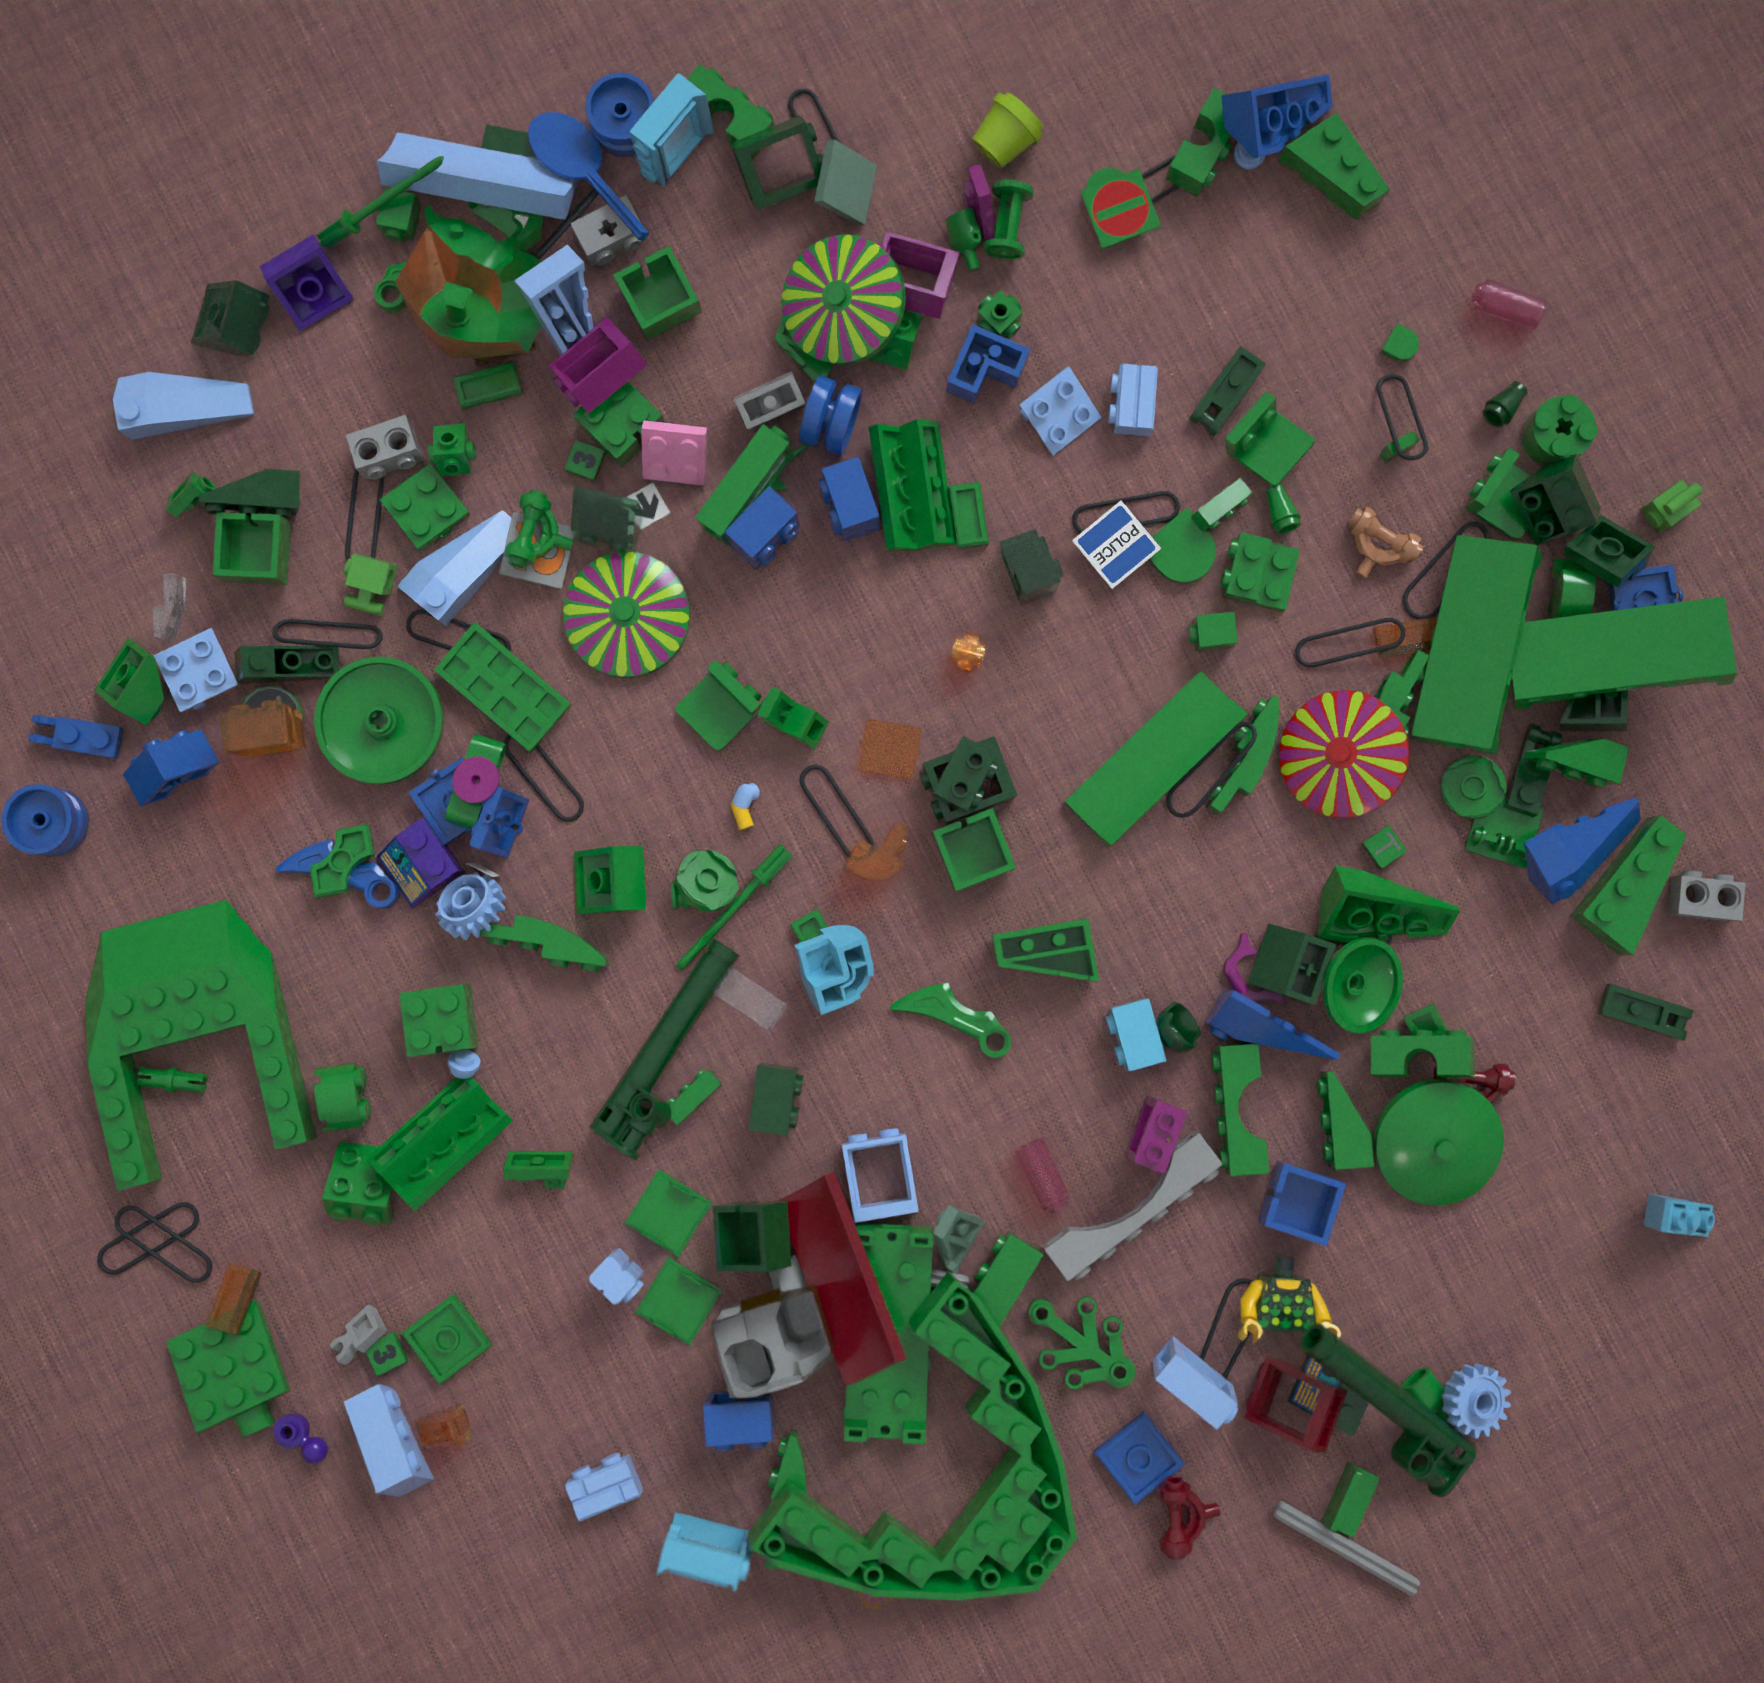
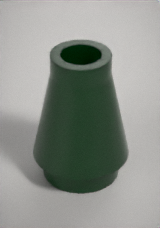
M1514 381L1509 387L1489 399L1483 409V416L1486 421L1495 427L1509 424L1523 398L1528 394L1525 385Z

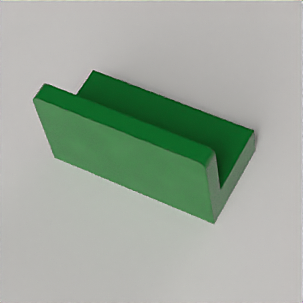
M1347 1462L1321 1520L1325 1526L1334 1533L1338 1530L1354 1538L1380 1477L1353 1463Z

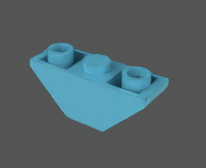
M1648 1195L1644 1226L1666 1233L1709 1236V1231L1712 1230L1715 1222L1713 1205L1663 1195Z

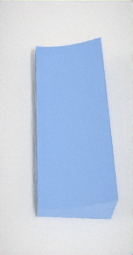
M398 132L388 151L377 160L381 185L394 187L402 180L413 176L418 169L431 160L444 156L443 163L438 169L423 179L414 182L407 190L564 220L568 214L579 180L567 179L553 173L536 158Z

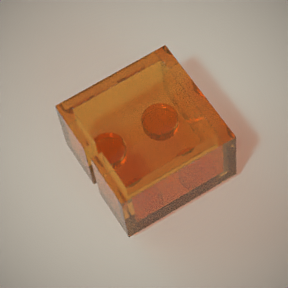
M281 700L262 702V707L251 709L249 705H235L229 707L230 712L219 713L224 752L246 759L307 749L302 712L292 708L290 704H282Z

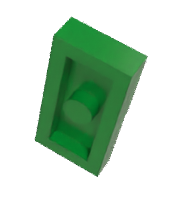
M508 1151L503 1168L504 1180L524 1182L543 1179L545 1189H565L566 1179H569L573 1163L572 1151Z

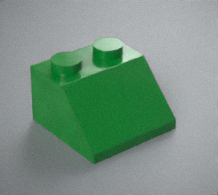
M610 846L574 851L577 915L646 910L647 893L645 890L643 846Z

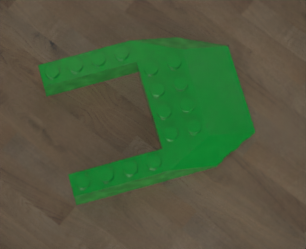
M227 900L101 932L85 999L87 1063L117 1191L162 1179L141 1087L137 1084L138 1075L133 1055L246 1026L275 1150L317 1139L273 953L266 945L262 944L252 932L251 927L238 916L237 911Z

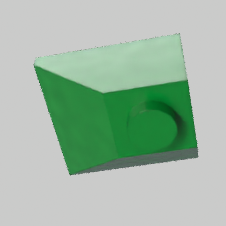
M127 638L94 691L115 709L147 726L150 720L159 714L161 703L164 700L157 663L152 654L132 639Z

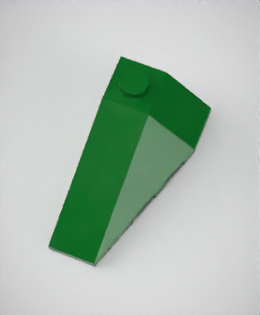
M1335 865L1322 889L1317 934L1322 939L1345 943L1364 937L1388 940V935L1406 934L1409 938L1447 935L1459 915L1460 909L1455 905L1366 871Z

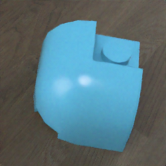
M837 925L820 929V936L794 945L800 965L798 970L811 1002L821 1015L852 1004L862 998L860 994L867 987L870 977L874 976L873 961L867 938L854 926Z

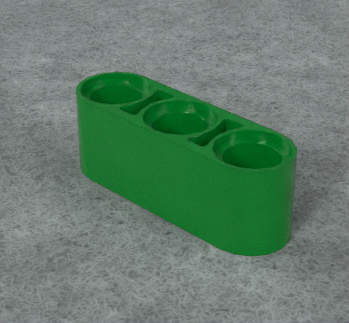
M475 734L464 760L482 756L491 760L499 773L507 744ZM453 790L446 810L445 821L472 830L483 810L482 802L468 803L461 800Z

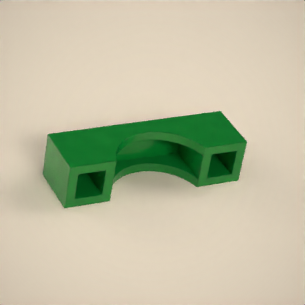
M1259 1044L1215 1045V1053H1211V1068L1213 1072H1217L1218 1085L1213 1086L1215 1104H1220L1221 1117H1216L1218 1137L1222 1136L1223 1149H1219V1160L1223 1164L1220 1168L1225 1169V1173L1229 1176L1268 1174L1267 1141L1249 1133L1243 1126L1238 1113V1103L1242 1091L1251 1081L1261 1076Z

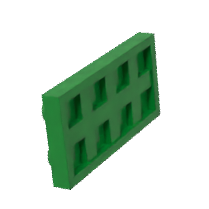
M476 622L471 625L434 669V671L531 753L573 705Z

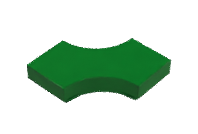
M369 824L336 830V842L330 854L321 862L310 866L314 898L322 899L347 894L349 880L356 867L363 861L375 857L371 826Z

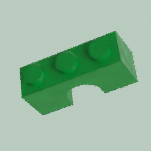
M699 64L687 78L688 81L707 95L710 115L717 111H725L734 117L731 124L725 130L729 144L774 126L773 116L767 109L760 105L758 107L754 106L748 101L747 95L737 87L732 89L725 84L723 77L712 68L707 70ZM761 149L750 153L752 160Z
M1215 87L1200 111L1194 126L1208 136L1210 143L1204 146H1197L1184 140L1165 177L1166 180L1196 196L1199 195L1203 186L1209 189L1218 172L1213 169L1218 160L1221 162L1225 161L1232 147L1228 143L1232 135L1225 129L1224 116L1222 114L1221 96L1226 95V93Z
M1382 1030L1380 1031V1036H1371V1075L1376 1078H1409V1065L1412 1058L1423 1052L1434 1055L1437 1061V1075L1441 1078H1475V1039L1471 1036H1466V1031L1447 1030L1446 1036H1433V1031L1414 1030L1413 1036H1400V1031Z

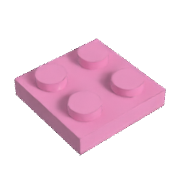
M643 421L641 428L642 479L705 486L707 478V428Z

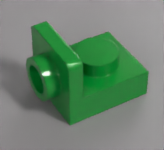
M192 471L168 497L166 511L177 518L183 510L189 512L195 506L199 495L216 489V486L204 476L199 477Z

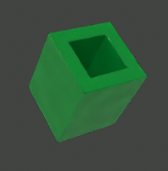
M384 188L383 194H384L386 191H388L389 189H388V188ZM403 192L379 208L376 225L384 237L391 241L403 242L404 239L414 241L422 205L415 194Z
M1234 612L1195 616L1192 620V625H1188L1189 643L1194 644L1195 652L1233 648L1238 643Z

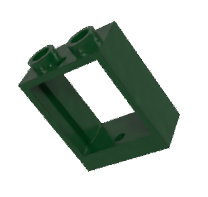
M801 116L730 143L750 201L756 210L818 186L823 155L822 153H816L813 142L817 141V136L812 123H806ZM799 134L813 174L764 193L750 153Z
M995 736L977 743L997 753L994 761L999 763L993 776L1000 794L981 800L976 809L969 807L967 813L959 809L950 812L947 803L934 797L935 801L930 802L937 820L943 819L945 825L1017 797V792ZM955 751L923 763L924 771L919 772L925 790L931 789L932 793L934 792L939 782L934 769L948 764Z

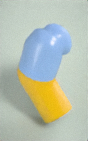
M745 783L739 786L731 802V809L739 831L754 826L748 810L752 800H755L760 795L759 788L754 783Z

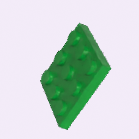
M254 1300L251 1302L239 1336L230 1333L240 1307L166 1341L196 1433H203L291 1392L260 1301Z

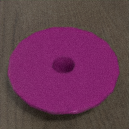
M482 756L471 757L464 760L456 768L452 785L455 793L461 800L468 803H480L489 799L495 793L499 785V773L491 760Z

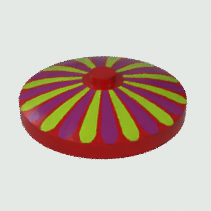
M1352 690L1324 693L1301 706L1287 723L1279 746L1281 773L1291 793L1309 809L1334 818L1363 816L1385 805L1401 787L1410 761L1408 736L1397 715L1377 698Z

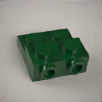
M1599 515L1597 524L1585 528L1566 546L1563 556L1618 588L1626 579L1631 581L1648 564L1655 546L1606 517Z

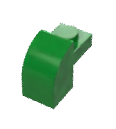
M1554 558L1550 569L1555 589L1547 607L1550 619L1591 614L1595 597V574L1588 572L1587 569L1570 559Z
M771 687L768 695L763 699L761 708L757 713L763 719L762 722L769 727L812 749L817 747L829 724V721L817 711L795 702L783 691Z

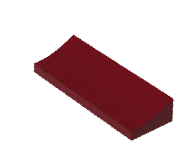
M835 1172L825 1174L809 1185L778 1200L787 1201L790 1240L807 1286L816 1285L835 1347L833 1355L845 1387L870 1379L906 1360V1355Z

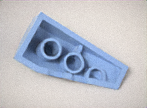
M146 372L118 378L113 396L118 430L131 440L254 415L250 388L247 383Z
M503 510L417 562L397 587L447 627L450 621L502 562L511 517Z

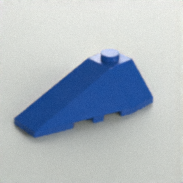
M1329 74L1221 96L1225 129L1254 158L1280 152L1288 140L1296 138L1301 134V129L1307 124L1314 123L1333 107Z
M1632 798L1604 808L1598 816L1591 819L1586 815L1578 817L1575 822L1576 824L1564 827L1562 824L1552 826L1524 843L1529 880L1551 904L1572 896L1641 821L1639 801L1636 798Z
M1223 990L1204 1022L1212 1027L1209 1032L1223 1041H1227L1228 1037L1236 1040L1338 1060L1341 1055L1315 1038L1303 1032L1298 1033L1295 1031L1296 1028L1287 1021L1275 1016H1269V1010L1234 990Z

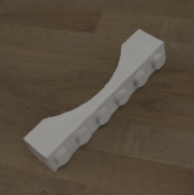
M1193 1131L1175 1145L1165 1174H1161L1149 1195L1134 1209L1104 1224L1087 1227H1066L1042 1245V1247L1067 1281L1072 1278L1077 1281L1091 1270L1089 1265L1098 1258L1104 1261L1114 1254L1117 1250L1115 1246L1123 1239L1128 1242L1142 1232L1141 1226L1151 1219L1152 1222H1155L1162 1218L1168 1212L1166 1207L1176 1200L1180 1203L1187 1199L1194 1192L1192 1190L1193 1186L1201 1180L1203 1183H1207L1219 1174L1217 1168L1223 1164L1201 1134Z

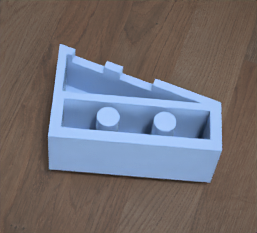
M568 244L515 280L545 333L560 355L594 328L592 315L588 309L587 298H589L588 289L585 287L583 276L585 271L584 262Z
M378 1384L344 1401L376 1494L401 1497L435 1480L400 1408L399 1396L394 1389Z

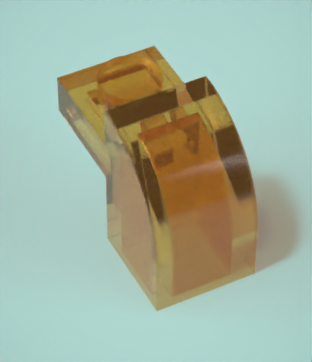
M898 822L894 823L881 849L859 839L856 841L843 870L868 881H880L895 875L905 864V861L894 856L896 852L899 854L903 852L909 840V837L905 835L908 827Z

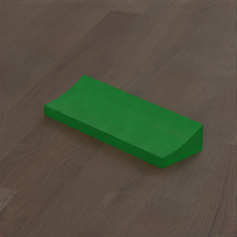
M1200 671L1064 803L1108 848L1248 713Z

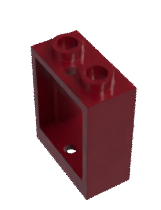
M1266 1357L1265 1362L1258 1369V1382L1255 1390L1246 1401L1247 1411L1244 1419L1312 1452L1325 1453L1348 1391L1281 1359ZM1283 1372L1321 1390L1305 1434L1267 1416Z

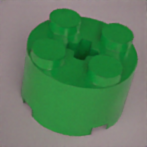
M1575 395L1553 397L1544 402L1526 419L1522 434L1523 448L1527 455L1539 464L1547 465L1574 454L1578 457L1590 447L1598 433L1594 415L1590 408Z
M357 1063L316 1068L314 1076L321 1075V1084H314L319 1121L326 1120L327 1122L322 1127V1131L325 1133L364 1127L365 1121L371 1118L369 1098L363 1099L362 1093L364 1086H367L365 1067L358 1068Z

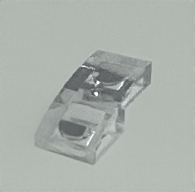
M176 573L163 574L165 606L152 607L154 638L164 643L172 642L184 612L186 579Z
M731 968L715 992L716 996L747 1015L768 1031L773 1030L789 1006L734 968Z

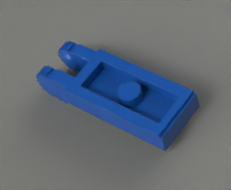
M38 715L32 716V722L37 725L56 726L54 738L45 737V735L29 734L28 742L50 745L52 748L118 759L124 728L64 717H57L55 719Z

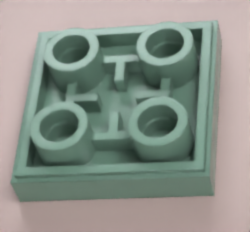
M835 139L828 140L826 142L814 202L857 226L865 225L877 164Z

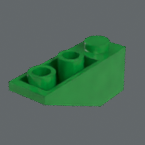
M1580 739L1527 751L1524 758L1537 762L1536 767L1547 771H1556L1557 769L1562 771V777L1574 780L1583 778L1586 779V785L1605 788L1606 784L1621 783L1629 747L1607 739Z
M1327 1070L1320 1071L1321 1078L1317 1079V1093L1319 1098H1323L1324 1110L1319 1112L1321 1129L1325 1130L1326 1143H1322L1324 1162H1328V1167L1335 1170L1374 1167L1371 1133L1335 1073Z

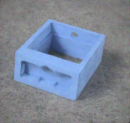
M898 1128L879 1131L880 1137L868 1139L867 1133L848 1136V1142L842 1143L855 1223L919 1212L906 1133H899ZM899 1143L908 1197L861 1205L852 1151Z
M1172 1336L1152 1360L1155 1380L1214 1428L1218 1429L1223 1422L1228 1424L1238 1411V1408H1236L1238 1402L1233 1384Z

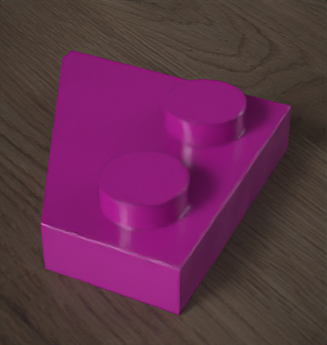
M979 164L968 168L967 180L964 181L965 192L962 193L966 209L973 208L981 237L983 243H985V241L995 238L991 225L995 222L991 193L982 167Z

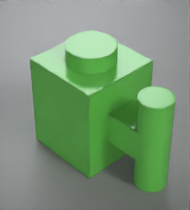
M1681 479L1641 508L1645 513L1644 516L1647 523L1660 533L1672 527L1701 505L1697 496L1703 493V490L1698 483H1693L1688 487L1684 480Z
M353 554L352 559L349 558L345 565L344 576L347 577L345 585L359 588L360 591L358 597L347 594L344 599V606L382 616L385 605L374 601L375 593L391 595L398 564L363 554Z

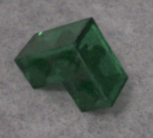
M1034 529L1000 541L999 551L1020 606L1056 593L1061 582L1060 578L1063 577V572L1058 559L1052 560L1044 536L1039 537L1037 530Z

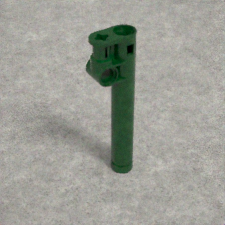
M714 938L707 947V952L703 953L589 1126L614 1148L633 1160L639 1158L640 1155L637 1151L645 1138L651 1136L656 1128L665 1126L671 1117L670 1105L654 1093L652 1088L731 970V965H734L740 956Z
M1317 1323L1308 1327L1301 1337L1300 1349L1404 1430L1391 1450V1457L1394 1463L1417 1481L1427 1483L1429 1491L1434 1496L1444 1497L1448 1495L1473 1463L1476 1456L1474 1444L1323 1324ZM1458 1447H1460L1461 1449H1463V1452L1457 1458L1453 1454ZM1438 1479H1443L1444 1483H1441Z

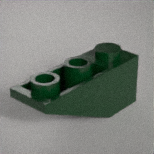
M264 469L199 495L198 508L205 509V512L208 514L229 510L239 511V513H245L250 517L251 514L271 513L289 519L291 515H296L299 510L300 471Z
M240 646L234 652L236 680L238 683H278L330 679L340 670L338 647Z

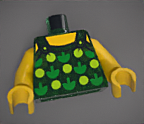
M1275 1256L1274 1274H1258L1256 1280L1250 1283L1240 1298L1241 1323L1244 1325L1238 1331V1338L1240 1340H1244L1247 1337L1248 1331L1252 1333L1253 1343H1255L1262 1336V1330L1305 1332L1308 1327L1317 1323L1323 1324L1336 1336L1341 1337L1339 1328L1332 1324L1327 1306L1317 1287L1311 1283L1310 1279L1301 1275H1294V1257Z

